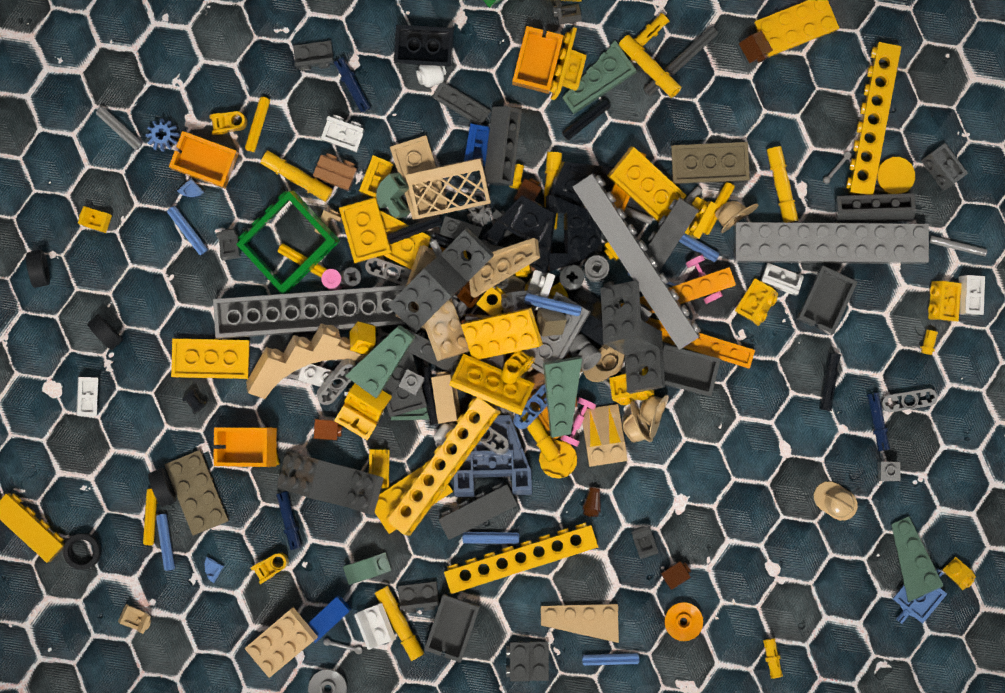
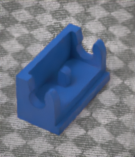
M470 123L464 161L482 157L483 167H485L489 127Z

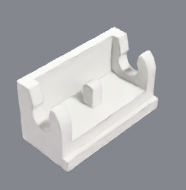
M767 263L761 282L796 296L799 293L804 277L803 275Z
M959 276V283H961L959 315H984L985 276Z
M78 377L76 416H97L98 378Z

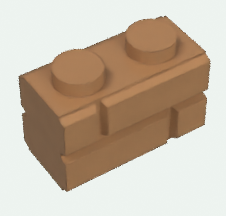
M327 153L326 156H320L313 177L350 191L358 170L354 167V163L344 160V163L339 162L336 156Z

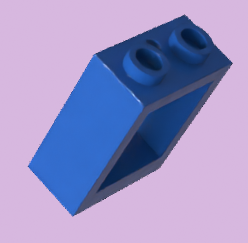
M340 595L332 600L308 623L318 636L314 640L315 643L352 610Z

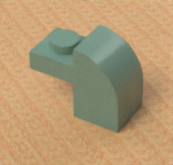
M400 173L388 174L381 181L376 192L379 207H388L390 214L395 219L407 217L411 213L401 199V196L409 189V186Z
M386 552L343 566L349 585L391 571Z

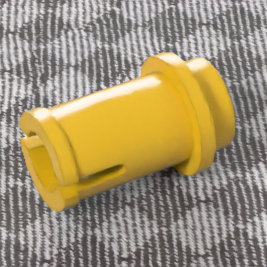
M515 164L513 186H509L510 188H520L524 169L523 165Z
M926 330L923 346H920L921 353L932 355L935 352L934 345L938 332Z

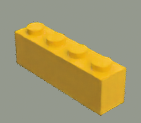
M5 494L0 500V520L46 563L51 562L65 545L63 537L57 532L53 534L49 530L50 526L42 519L39 521L35 517L36 513L27 506L25 508L21 504L22 500L16 494Z

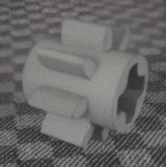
M485 205L468 208L469 214L467 217L469 222L472 221L473 225L484 226L490 221L489 215H491V211Z

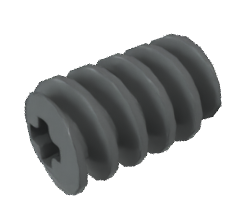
M576 265L565 267L559 277V282L563 288L570 292L578 290L584 281V273ZM570 274H573V277L577 278L574 279L573 283H571L570 279H568Z

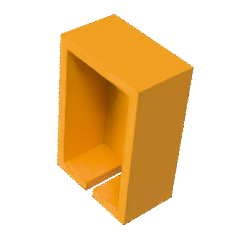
M526 26L512 85L549 94L564 35L547 31L546 38L542 37L543 30Z
M182 131L176 146L182 153L174 152L169 167L177 172L226 189L239 153L236 150Z
M214 428V445H226V449H214V466L276 467L277 428Z

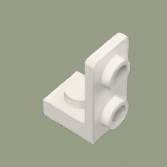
M309 364L295 370L288 377L320 387L333 371Z

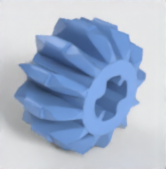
M160 119L159 125L156 121H153L152 123L155 127H147L151 131V133L146 134L147 138H151L147 143L149 145L154 144V150H157L159 146L162 152L165 151V146L171 150L172 146L170 143L177 144V141L173 138L179 137V134L174 132L177 127L175 125L171 126L172 122L169 120L165 123L163 119ZM163 131L167 135L163 136V139L161 140V138L158 135H161Z

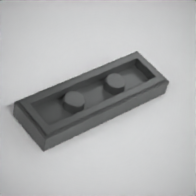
M444 82L440 83L432 96L434 100L476 125L482 126L491 110Z

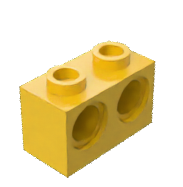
M497 286L495 288L492 287L485 292L476 305L489 316L500 315L503 309L501 295L505 294V292ZM495 295L498 298V302L495 305H489L487 303L488 296Z
M344 403L334 420L366 440L369 439L379 420L377 422L347 403Z

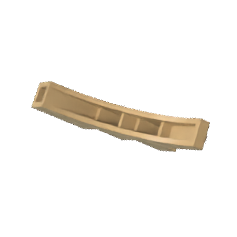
M321 323L311 341L305 337L293 335L284 353L278 349L266 347L246 382L247 391L249 394L266 399L271 390L283 378L295 370L326 360L352 359L360 362L367 355L350 351V340L346 337L341 338L339 329L332 325Z

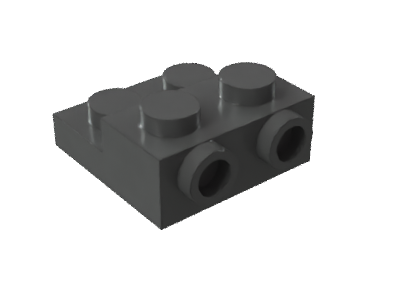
M548 641L510 642V646H506V658H510V665H506V677H510V681H549Z

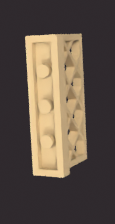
M482 157L405 175L416 219L491 203ZM480 171L481 179L478 184L468 179L471 172ZM458 175L464 179L459 189L449 183L453 176ZM439 179L445 183L440 193L430 187L434 180ZM466 181L475 186L470 196L461 191ZM420 183L427 187L422 196L414 192V184ZM447 185L457 191L452 200L442 194ZM477 188L485 193L486 200L478 202L472 198ZM428 189L438 194L433 204L423 198ZM458 193L468 198L465 205L460 206L453 202ZM440 196L450 202L446 209L441 210L435 206ZM421 200L431 206L427 213L419 214L418 205Z

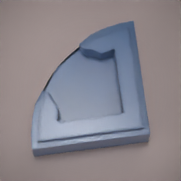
M192 178L177 190L181 195L189 198L204 194V191Z
M206 557L204 563L206 575L211 582L215 583L224 566Z

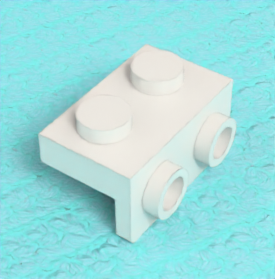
M333 115V117L328 116L321 140L357 153L365 132L361 128L362 125L353 121L350 124L343 121L344 118Z

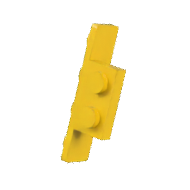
M575 27L570 32H566L563 38L565 46L561 49L558 57L561 59L560 65L558 64L555 69L554 75L556 80L553 81L550 87L552 100H555L560 94L562 86L574 91L579 87L587 55L572 50L577 31Z

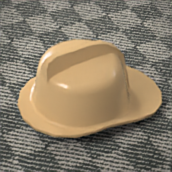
M737 201L725 203L715 213L716 218L723 226L721 233L726 232L736 222L751 214L759 205L754 204L745 207Z
M601 347L598 350L601 353L600 361L590 370L584 371L585 377L592 382H601L617 374L622 368L624 354L611 347L607 350Z
M665 395L663 398L648 396V399L644 400L641 405L640 416L650 426L651 439L657 433L662 414L668 402V395Z
M631 401L632 414L623 422L624 433L632 442L643 440L652 442L653 439L650 438L648 424L642 420L637 405L634 401Z
M824 482L816 488L814 501L822 511L837 520H848L855 515L857 500L850 491L834 482Z

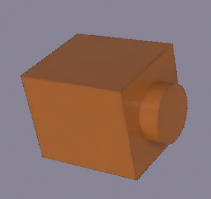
M315 419L314 439L338 440V437H342V425L332 420Z

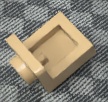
M331 209L329 212L323 210L321 217H319L327 227L331 219L342 223V218L339 217L340 213Z
M126 604L118 622L144 634L151 624V616L145 611Z

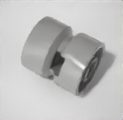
M599 255L590 257L584 266V274L592 282L604 280L609 272L607 260Z
M583 334L576 337L568 351L571 358L581 356V369L583 371L590 370L601 359V353Z

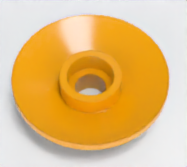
M682 602L673 605L667 611L665 628L674 639L690 641L701 632L703 617L696 606ZM681 618L687 619V623L685 625L680 624Z

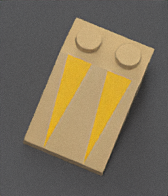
M618 404L596 407L595 410L586 409L582 426L589 467L628 461Z

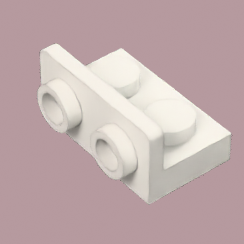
M534 270L528 290H531L533 295L548 298L555 275L550 273L544 274ZM533 306L534 311L537 312L538 309H544L541 307Z
M382 603L354 614L368 650L396 639Z

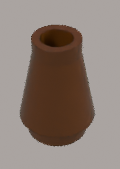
M589 488L582 508L584 510L583 515L598 517L601 512L600 489Z

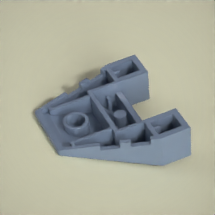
M498 415L490 427L507 439L509 450L503 455H497L478 442L454 475L455 497H474V478L512 476L513 495H532L531 469L511 416ZM487 430L481 439H488L490 431ZM494 438L491 441L497 445V450L499 448H505L503 445V441L501 443H498L497 441H495Z

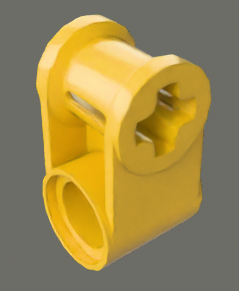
M239 111L209 115V118L212 119V135L241 131L248 124L247 118ZM238 116L242 117L241 124L235 126L233 123L234 119Z
M522 350L514 352L504 364L501 373L502 380L507 384H514L529 370L535 358L528 356Z
M277 553L252 566L251 570L255 571L260 580L259 583L262 584L285 569L289 564V559L286 554ZM276 557L283 559L284 564L282 567L275 565L274 560Z

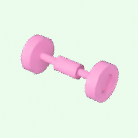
M703 255L686 262L688 268L696 266L699 272L698 277L706 275L699 266V263L705 260ZM721 291L712 293L704 301L708 304L722 297L723 294Z
M328 269L322 274V283L328 290L342 289L340 286L341 275L338 271Z
M580 397L577 403L584 406L580 415H577L574 421L570 437L564 435L560 438L578 447L580 442L573 439L577 429L581 427L587 407L595 410L597 406Z

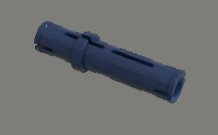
M344 57L338 59L339 61L336 60L334 65L341 75L340 79L342 82H345L360 113L369 110L371 106L354 77L355 73L351 72Z
M874 393L875 402L873 394H868L867 397L874 425L873 435L876 436L878 451H884L882 443H884V449L889 450L890 447L886 433L888 428H885L880 394Z
M288 491L276 494L285 527L283 531L287 535L290 550L302 548L298 535L299 528L296 527Z

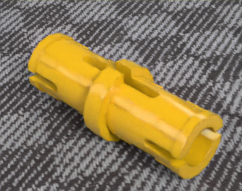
M660 13L652 23L645 26L646 28L634 40L641 47H644L653 36L656 37L658 32L670 22L663 13Z
M775 638L763 640L766 651L765 660L768 662L771 679L782 677L783 674L779 660L781 657L778 655Z

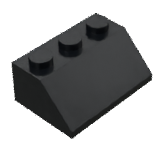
M396 25L394 63L451 67L454 29Z
M579 288L569 299L591 311L580 333L607 350L609 346L603 344L601 300L583 288Z

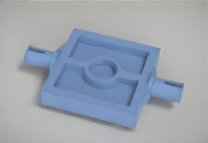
M939 569L936 570L939 573V577L944 574ZM903 584L892 598L903 610L896 620L903 624L908 616H912L923 624L947 593L939 588L908 603Z

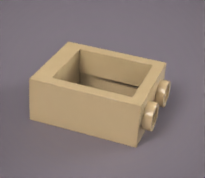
M447 371L436 373V377H431L438 424L456 422L461 416L457 388L449 385L453 375H450Z

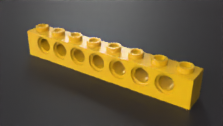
M878 42L876 47L872 48L871 58L874 59L872 66L869 65L867 72L870 80L869 84H866L864 88L866 101L865 103L862 102L860 114H863L862 122L859 121L856 132L859 133V138L855 140L853 151H856L855 159H851L849 170H852L851 177H848L846 188L849 189L848 194H874L901 46ZM879 60H885L888 63V67L881 68ZM881 78L884 81V87H878L875 79ZM872 97H878L881 104L875 106L872 103ZM870 115L875 116L877 124L869 123L868 117ZM865 134L873 136V143L865 141ZM862 153L870 155L869 162H864L861 159ZM859 171L866 173L867 178L865 181L858 178L857 174Z
M477 397L469 403V409L458 418L456 427L447 433L443 445H439L436 448L435 456L431 461L426 462L423 466L424 471L412 481L410 490L401 496L400 504L390 511V517L387 522L402 534L411 536L501 411L488 401ZM478 413L480 420L474 423L473 417ZM467 429L468 437L463 439L462 432ZM456 445L457 451L452 455L451 447ZM444 460L446 466L443 470H440L439 464ZM430 476H433L434 483L430 486L428 479ZM421 491L423 498L421 501H418L417 494ZM408 507L411 508V515L409 517L405 514Z
M582 523L575 526L576 530L569 531L568 528L557 531L558 535L550 537V534L539 537V541L535 543L529 540L520 543L521 547L516 549L510 546L502 549L503 553L495 555V552L485 554L484 559L478 561L476 558L466 560V565L458 566L457 563L447 566L448 570L444 571L450 593L463 591L598 548L592 526ZM577 534L581 537L579 545H572L570 543L572 535ZM556 540L561 541L563 544V548L560 551L552 549V543ZM537 546L544 548L545 552L541 557H536L533 554V550ZM518 552H523L526 555V560L523 563H518L515 560V555ZM499 558H505L508 561L506 568L500 569L497 566L496 562ZM481 564L489 566L490 570L485 575L478 571V567ZM462 570L470 571L471 578L469 580L461 579L460 572Z

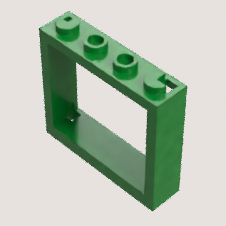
M295 191L283 192L278 197L279 201L275 205H270L265 210L266 214L262 218L256 219L252 223L253 228L249 232L245 231L239 237L240 241L236 244L281 294L289 293L340 242L339 238ZM291 201L326 241L283 283L247 243Z

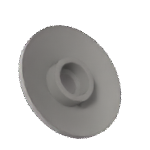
M322 670L311 678L308 693H347V685L345 679L338 672ZM326 685L332 687L330 692L325 691Z

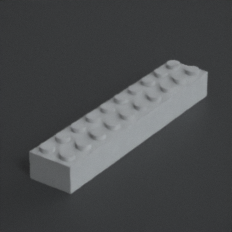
M589 175L574 185L573 189L632 279L639 282L640 291L678 349H682L699 338L700 327L696 321L691 322L689 319L690 312L685 305L681 306L678 302L680 297L675 289L670 290L668 287V278L663 272L659 273L656 268L659 265L654 257L649 258L646 253L648 250L647 246L642 240L638 241L636 238L637 231L632 224L628 225L625 221L627 216L622 208L617 209L614 202H616V199L611 192H606L603 186L606 184L601 176Z
M736 222L734 224V263L926 264L929 262V224Z
M406 285L213 299L215 336L217 339L316 332L321 323L332 325L339 330L352 329L357 321L375 327L406 325L402 319L395 316L396 313L388 306Z

